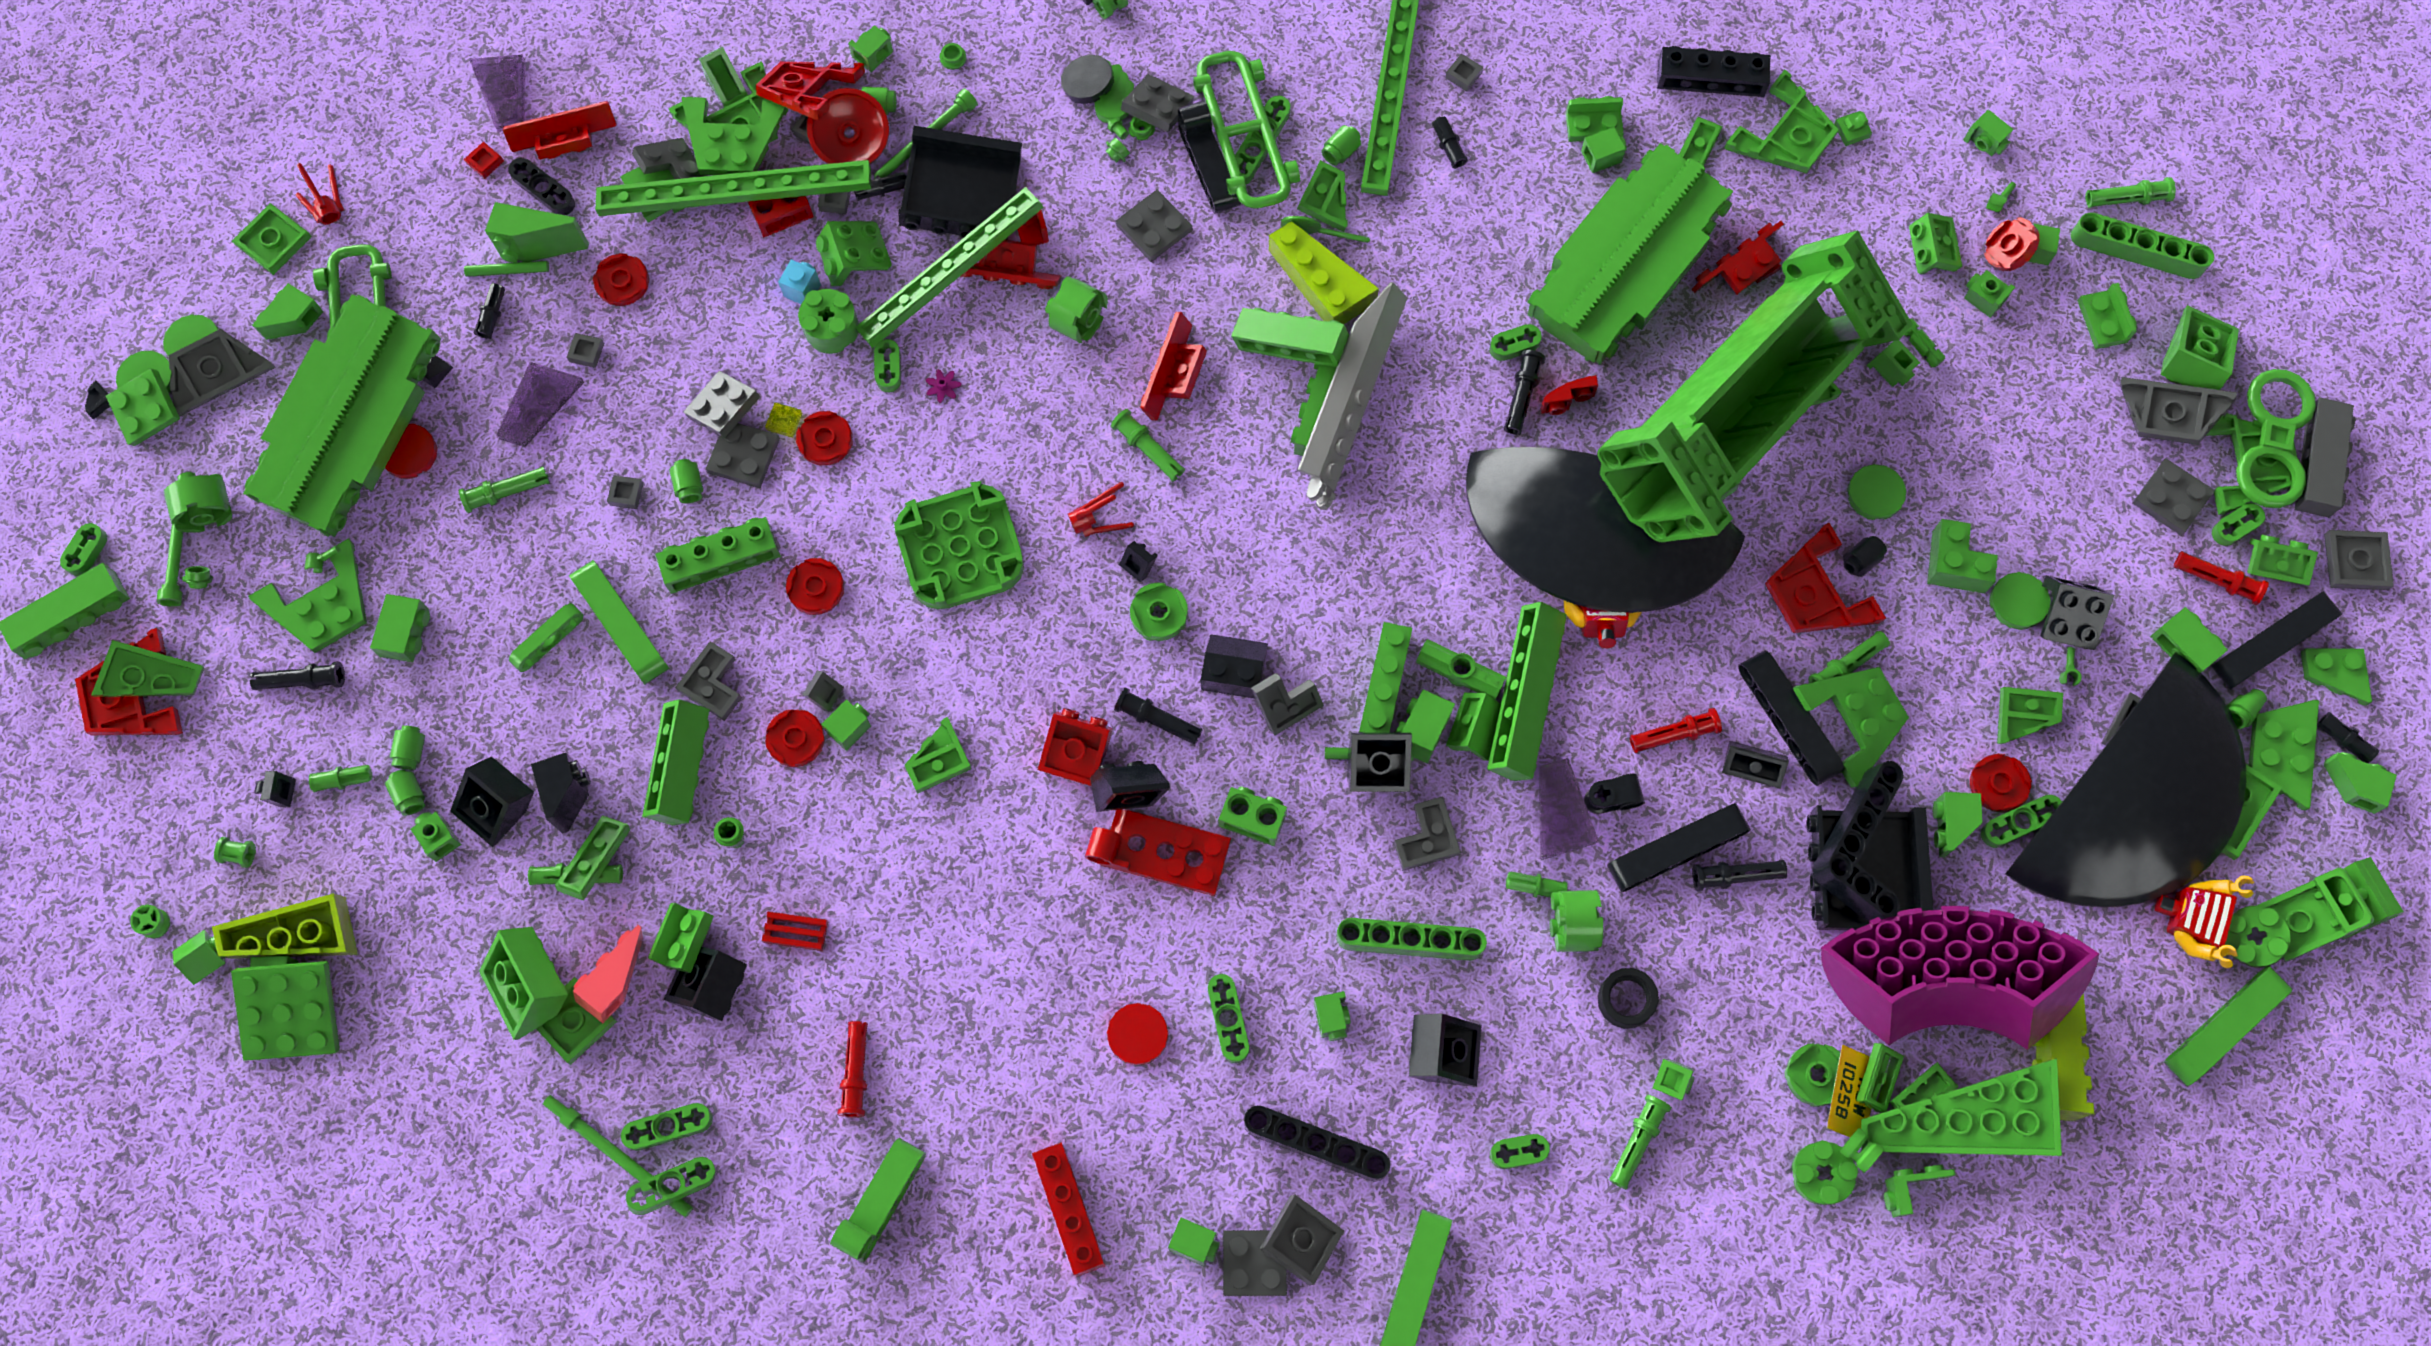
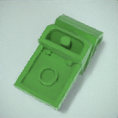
M2371 857L2356 861L2345 868H2336L2314 878L2313 881L2257 905L2274 909L2288 924L2291 941L2286 954L2282 957L2285 963L2336 940L2347 939L2402 915L2404 912Z

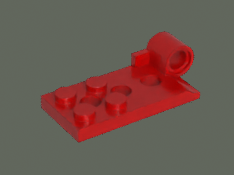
M1116 810L1110 830L1100 827L1093 828L1085 858L1104 867L1215 897L1231 838L1130 810ZM1136 836L1143 838L1146 842L1145 847L1140 851L1131 850L1128 846L1131 838ZM1163 844L1171 845L1174 849V854L1169 859H1162L1157 855L1158 848ZM1191 852H1198L1203 857V862L1197 867H1191L1186 863V857Z

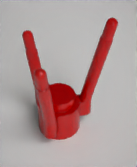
M298 163L297 167L315 198L314 206L301 193L297 192L295 194L296 197L313 215L316 223L329 225L339 220L341 217L340 212L344 211V208L340 202L333 165H328L333 199L326 195L320 196L301 163Z
M1119 482L1083 506L1067 513L1076 534L1083 532L1084 536L1087 537L1095 533L1134 527L1133 522L1099 527L1091 526L1096 523L1092 512L1115 500L1116 496L1112 494L1124 486L1123 482Z

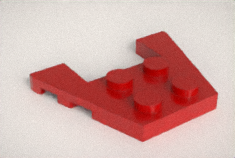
M780 61L755 85L756 93L760 97L812 119L819 120L829 110L828 99L814 97L813 95L829 79L855 84L865 74L864 63H854V68L841 67V62H831L827 67H815V62Z
M1830 523L1825 524L1815 536L1807 541L1765 583L1793 633L1879 624L1886 619L1874 596L1846 607L1817 558L1839 549L1842 545Z
M158 628L148 631L146 633L148 636L137 643L133 641L128 644L166 655L162 631ZM104 661L75 679L84 729L87 734L91 736L183 734L178 709L173 706L146 714L143 696L92 697L91 694Z

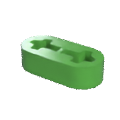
M1527 324L1498 333L1491 340L1490 354L1496 360L1505 361L1521 356V352L1524 350H1536L1540 345L1541 331L1535 325ZM1524 334L1534 337L1533 342L1529 343L1528 340H1523ZM1502 342L1504 346L1508 345L1507 351H1503L1502 348L1497 349L1498 343Z
M884 339L874 349V375L878 388L888 393L894 392L901 385V353L895 341ZM888 348L892 352L890 353V362H886L884 353ZM886 370L891 372L892 378L890 383H885L884 381Z
M2247 503L2222 518L2213 527L2212 537L2220 545H2232L2256 530L2264 522L2265 512L2259 505ZM2252 514L2255 517L2246 523L2242 522L2246 515ZM2231 526L2235 527L2231 534L2225 535L2222 532Z
M93 523L81 526L60 558L61 567L74 576H80L90 570L107 542L106 532ZM89 534L96 535L94 540H87ZM73 559L81 560L78 565L71 563Z
M1539 1134L1502 1139L1492 1146L1490 1159L1500 1169L1538 1164L1547 1158L1550 1146L1548 1141ZM1532 1140L1537 1145H1542L1543 1150L1538 1154V1158L1534 1157V1154L1531 1152L1522 1153V1149L1528 1148ZM1500 1146H1505L1506 1151L1517 1150L1518 1154L1510 1156L1508 1163H1504L1502 1158L1496 1157V1153L1501 1150Z

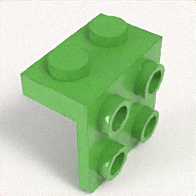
M827 221L816 239V248L821 254L824 271L829 277L831 286H842L851 271L888 270L892 265L876 222Z

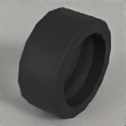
M1621 968L1612 972L1601 984L1597 995L1598 1007L1603 1017L1612 1025L1623 1029L1636 1028L1645 1024L1656 1012L1659 1002L1658 989L1653 979L1645 972L1635 968ZM1632 981L1642 987L1646 995V1003L1644 1009L1639 1014L1625 1016L1619 1014L1613 1008L1610 1001V993L1617 983Z

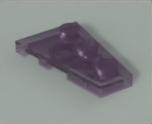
M523 55L469 59L497 131H503L504 126L524 122L525 59Z
M530 362L496 436L500 440L526 447L583 385V379Z
M1566 758L1540 766V860L1597 844L1599 840L1569 759Z

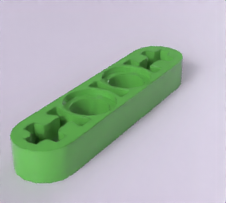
M1280 95L1271 97L1264 106L1275 140L1290 116V102L1287 98ZM1279 106H1282L1283 111L1279 110L1274 120L1272 118L1274 115V108L1277 109ZM1258 130L1247 134L1235 154L1240 170L1244 162L1247 163L1245 174L1241 173L1246 185L1252 180L1268 153L1263 136ZM1249 147H1257L1261 152L1257 156H1249L1246 150Z

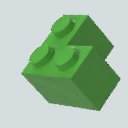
M1941 519L1932 531L1927 584L1985 594L1995 583L1998 555L1969 550L1971 523Z

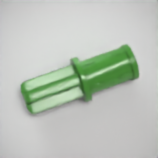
M369 765L345 769L338 766L335 770L311 773L309 775V786L313 792L331 788L343 790L348 785L369 782L373 777L372 770Z
M1511 871L1506 878L1507 889L1530 893L1535 898L1538 895L1551 898L1552 892L1567 891L1568 885L1566 881L1542 878L1541 874L1532 876Z

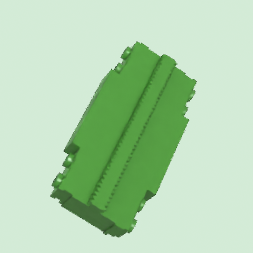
M1660 143L1654 151L1650 149L1641 161V168L1638 171L1633 169L1626 181L1621 177L1617 178L1555 254L1551 267L1552 270L1544 280L1546 285L1541 291L1536 289L1527 302L1530 304L1528 316L1539 320L1538 323L1541 325V328L1584 356L1587 362L1590 360L1600 365L1606 357L1611 359L1620 345L1617 343L1622 337L1628 338L1635 326L1641 330L1645 327L1706 250L1710 240L1709 235L1717 224L1714 221L1719 215L1724 217L1732 206L1730 198L1733 190L1730 188L1726 189L1720 185L1718 180L1705 172V168L1701 163L1691 158H1688V160L1684 159L1668 145L1664 146Z
M353 294L342 305L340 310L341 316L336 325L329 329L326 342L323 343L314 339L260 438L269 446L261 453L259 466L255 473L246 480L243 492L244 495L253 501L261 502L270 509L301 522L328 537L330 535L335 537L338 531L344 528L347 521L346 516L350 508L360 498L361 488L373 491L425 394L417 384L424 379L427 373V365L430 359L438 353L441 338L432 329L422 328L418 323L398 315L394 310L385 306H378L361 295L355 296Z

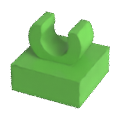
M1858 111L1835 120L1834 125L1839 129L1838 133L1845 146L1868 139L1872 135L1864 112Z

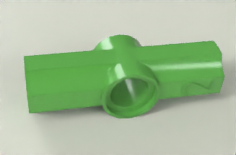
M1429 639L1424 643L1416 660L1417 664L1448 678L1453 685L1464 686L1477 693H1487L1495 700L1507 678L1476 663L1470 655L1456 653ZM1464 666L1467 668L1468 673L1458 674L1455 672L1454 667Z

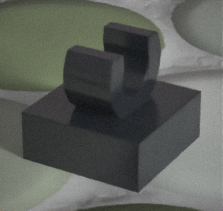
M1133 541L1127 546L1119 566L1139 582H1142L1147 578L1158 555L1156 553L1151 555L1145 550V544L1139 545Z
M266 771L264 781L256 782L254 793L261 794L260 800L283 808L291 807L296 779L277 771Z

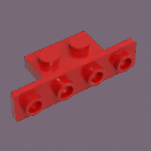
M603 101L504 126L503 133L512 152L535 147L539 160L545 158L554 159L561 154L573 151L581 152L592 147V132L612 128L617 124L610 103Z
M1780 220L1773 226L1769 222L1757 232L1759 237L1753 241L1749 237L1736 248L1739 252L1733 256L1728 253L1717 261L1716 265L1718 267L1711 272L1707 268L1695 278L1698 283L1691 289L1694 294L1721 274L1736 295H1738L1777 266L1782 260L1766 240L1774 235L1784 223Z
M1004 240L980 259L979 263L974 264L960 277H972L973 274L983 276V279L987 281H999L1000 278L1010 280V283L1014 285H1026L1027 282L1037 284V287L1041 289H1053V286L1057 287L1062 276L1035 271L1038 244Z
M1176 311L1172 322L1169 324L1168 333L1163 346L1160 348L1159 357L1154 370L1151 372L1145 394L1141 399L1140 408L1152 421L1158 420L1166 398L1190 399L1207 353L1203 345L1186 344L1192 324L1182 312Z

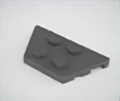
M219 329L169 355V369L172 372L170 391L173 393V404L180 417L276 367L273 363L222 329Z
M2121 377L2120 387L2138 437L2199 445L2235 402L2237 392L2126 377Z

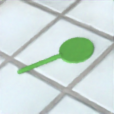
M1288 216L1281 219V227L1292 221L1308 234L1318 232L1366 243L1370 242L1369 237L1321 228L1320 222L1313 218Z

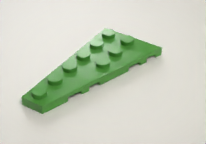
M2057 1058L1861 1119V1130L1867 1134L1869 1141L1882 1146L1885 1149L1883 1152L2062 1156Z

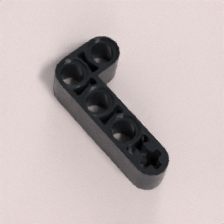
M1205 100L1178 108L1179 132L1213 213L1217 214L1240 206L1241 202L1237 195H1229L1226 179L1231 177L1213 134L1211 115Z

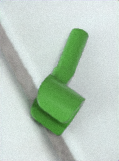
M2010 182L2001 195L1992 193L1986 208L1999 213L2006 203L2009 194L2016 187V184Z
M335 546L321 554L308 553L304 569H313V573H322L324 561L341 551L340 547Z
M2073 647L2067 648V665L2065 671L2060 674L2059 681L2061 684L2067 683V674H2070L2074 678L2073 686L2081 682L2082 676L2075 669V648Z

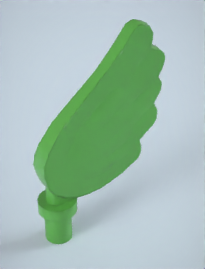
M1109 62L1114 72V83L1111 90L1107 94L1104 93L1099 96L1100 100L1095 102V113L1099 120L1108 124L1107 128L1110 132L1115 133L1123 140L1129 135V132L1122 125L1123 122L1121 120L1129 114L1122 111L1121 106L1122 101L1134 89V83L1129 80L1127 73L1123 72L1119 64L1111 65Z

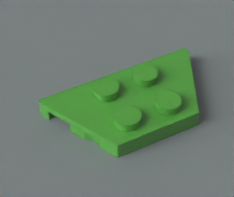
M2318 700L2259 713L2252 723L2249 766L2283 787L2279 795H2286L2297 803L2296 807L2305 811L2311 805L2319 708Z

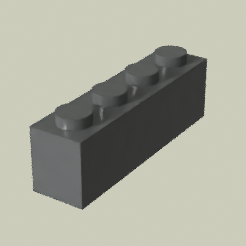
M2320 397L2316 400V409L2313 417L2305 425L2301 455L2306 485L2302 495L2295 502L2294 510L2329 518L2343 508L2346 502V493H2343L2344 483L2349 476V467H2346L2347 458L2353 446L2352 442H2350V433L2356 421V418L2353 416L2354 405Z

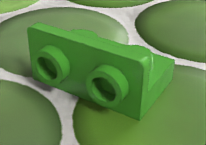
M1605 96L1592 99L1579 97L1569 100L1565 113L1568 142L1584 141L1585 137L1615 127L1619 136H1623L1621 115L1623 98Z
M1926 213L1910 224L1909 230L1917 272L1919 274H1925L1933 268L1955 272L1962 267L1952 217Z
M2119 283L2112 284L2107 291L2082 295L2077 300L2095 349L2128 343L2136 333V320L2130 314L2127 306V296L2121 290Z
M2261 535L2260 540L2250 539L2249 544L2254 545L2247 570L2248 574L2307 586L2310 585L2318 552L2308 550L2309 544L2291 540L2289 546L2279 544L2280 538Z
M671 903L648 958L670 969L691 973L714 916L704 911L692 910L677 903Z

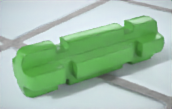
M1910 318L1913 326L1904 335L1910 337L1909 341L1923 357H1927L1926 361L1931 367L1940 365L1944 361L1945 355L1940 349H1935V343L1923 329L1919 330L1917 322Z

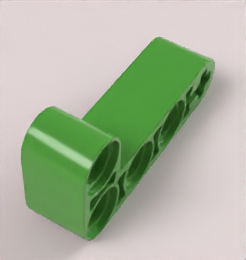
M901 1138L896 1139L849 1220L844 1219L836 1229L830 1245L862 1263L865 1262L926 1157V1152Z

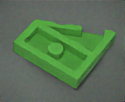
M1320 160L1297 210L1344 232L1348 225L1345 214V172Z
M2305 648L2301 651L2305 680L2316 685H2323L2329 691L2338 695H2348L2359 700L2358 703L2361 705L2372 703L2364 649Z
M2012 687L2000 688L1997 744L2010 742L2062 722L2063 693Z
M948 717L940 722L941 726L931 737L928 736L921 745L920 750L913 754L905 764L917 794L972 769Z

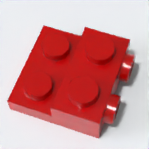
M1063 708L1062 713L1058 711L1053 713L1037 770L1091 786L1090 777L1102 765L1113 728L1107 726L1108 721L1105 719L1091 716L1090 721L1079 718L1080 712Z

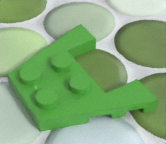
M762 61L740 72L752 94L707 116L706 123L760 124L762 101L768 100L758 96L756 93L755 85L766 76ZM682 102L668 108L672 117L688 129ZM773 135L770 142L778 139V135Z
M1784 69L1772 84L1769 92L1791 107L1765 140L1739 126L1726 142L1724 149L1807 174L1835 138L1839 129L1818 105L1814 106L1805 96V90L1801 86L1797 87L1791 80L1792 75Z
M682 97V104L700 175H723L758 171L769 149L768 144L773 135L777 134L780 128L779 123L783 115L787 114L789 108L770 100H763L759 125L706 123L709 104L707 98Z
M2226 413L2206 436L2231 435L2238 465L2243 454L2250 448L2259 446L2262 424L2255 419L2252 422L2238 419L2237 415ZM2293 444V451L2291 453L2297 457L2295 444ZM2262 457L2252 462L2250 477L2259 490L2273 495L2291 488V474L2281 461ZM2240 486L2217 487L2214 491L2218 515L2236 510L2247 503H2253L2242 492Z
M349 538L336 545L340 547L341 551L330 557L339 575L297 600L286 605L276 586L272 583L248 596L253 603L314 653L367 623L362 590L358 580V565L354 555L355 546Z
M1880 667L1803 684L1793 688L1806 711L1813 710L1831 698L1858 743L1860 750L1842 761L1844 765L1842 773L1850 787L1858 786L1864 773L1868 769L1873 768L1909 718Z

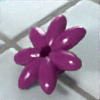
M937 369L936 379L927 378L925 380L926 383L933 386L926 392V395L933 396L937 394V401L942 403L945 394L955 399L956 394L952 389H957L962 384L958 381H952L955 375L954 371H950L944 377L942 371Z

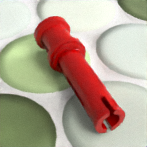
M2184 551L2178 554L2173 566L2175 569H2180L2226 588V592L2229 595L2237 594L2252 600V604L2256 606L2263 599L2269 585L2268 581L2263 580L2260 582L2245 576V573L2241 570L2231 572L2189 555Z
M1709 708L1706 713L1696 716L1685 715L1680 722L1635 735L1632 734L1629 739L1633 752L1636 754L1640 751L1685 738L1694 741L1698 739V736L1711 732L1719 734L1722 732V725L1717 710Z
M862 1021L848 1022L846 1067L844 1079L841 1080L839 1089L842 1090L841 1108L837 1112L838 1116L855 1118L865 1116L863 1095L864 1091L867 1090V1084L863 1080L867 1022H863V1024Z

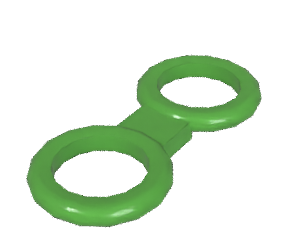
M2272 369L2260 373L2253 379L2247 391L2248 407L2252 415L2262 424L2259 446L2250 448L2240 457L2236 468V476L2242 492L2252 502L2266 508H2282L2293 504L2302 495L2306 485L2305 470L2299 459L2291 452L2293 451L2295 430L2304 427L2312 419L2316 409V400L2309 383L2300 375L2288 370ZM2271 382H2283L2293 387L2302 400L2300 415L2291 419H2282L2270 414L2261 402L2260 393L2263 386ZM2262 457L2281 461L2288 468L2292 477V485L2289 492L2282 495H2269L2259 490L2250 477L2252 462Z

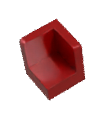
M1042 210L1017 229L1021 242L1038 245L1049 242Z

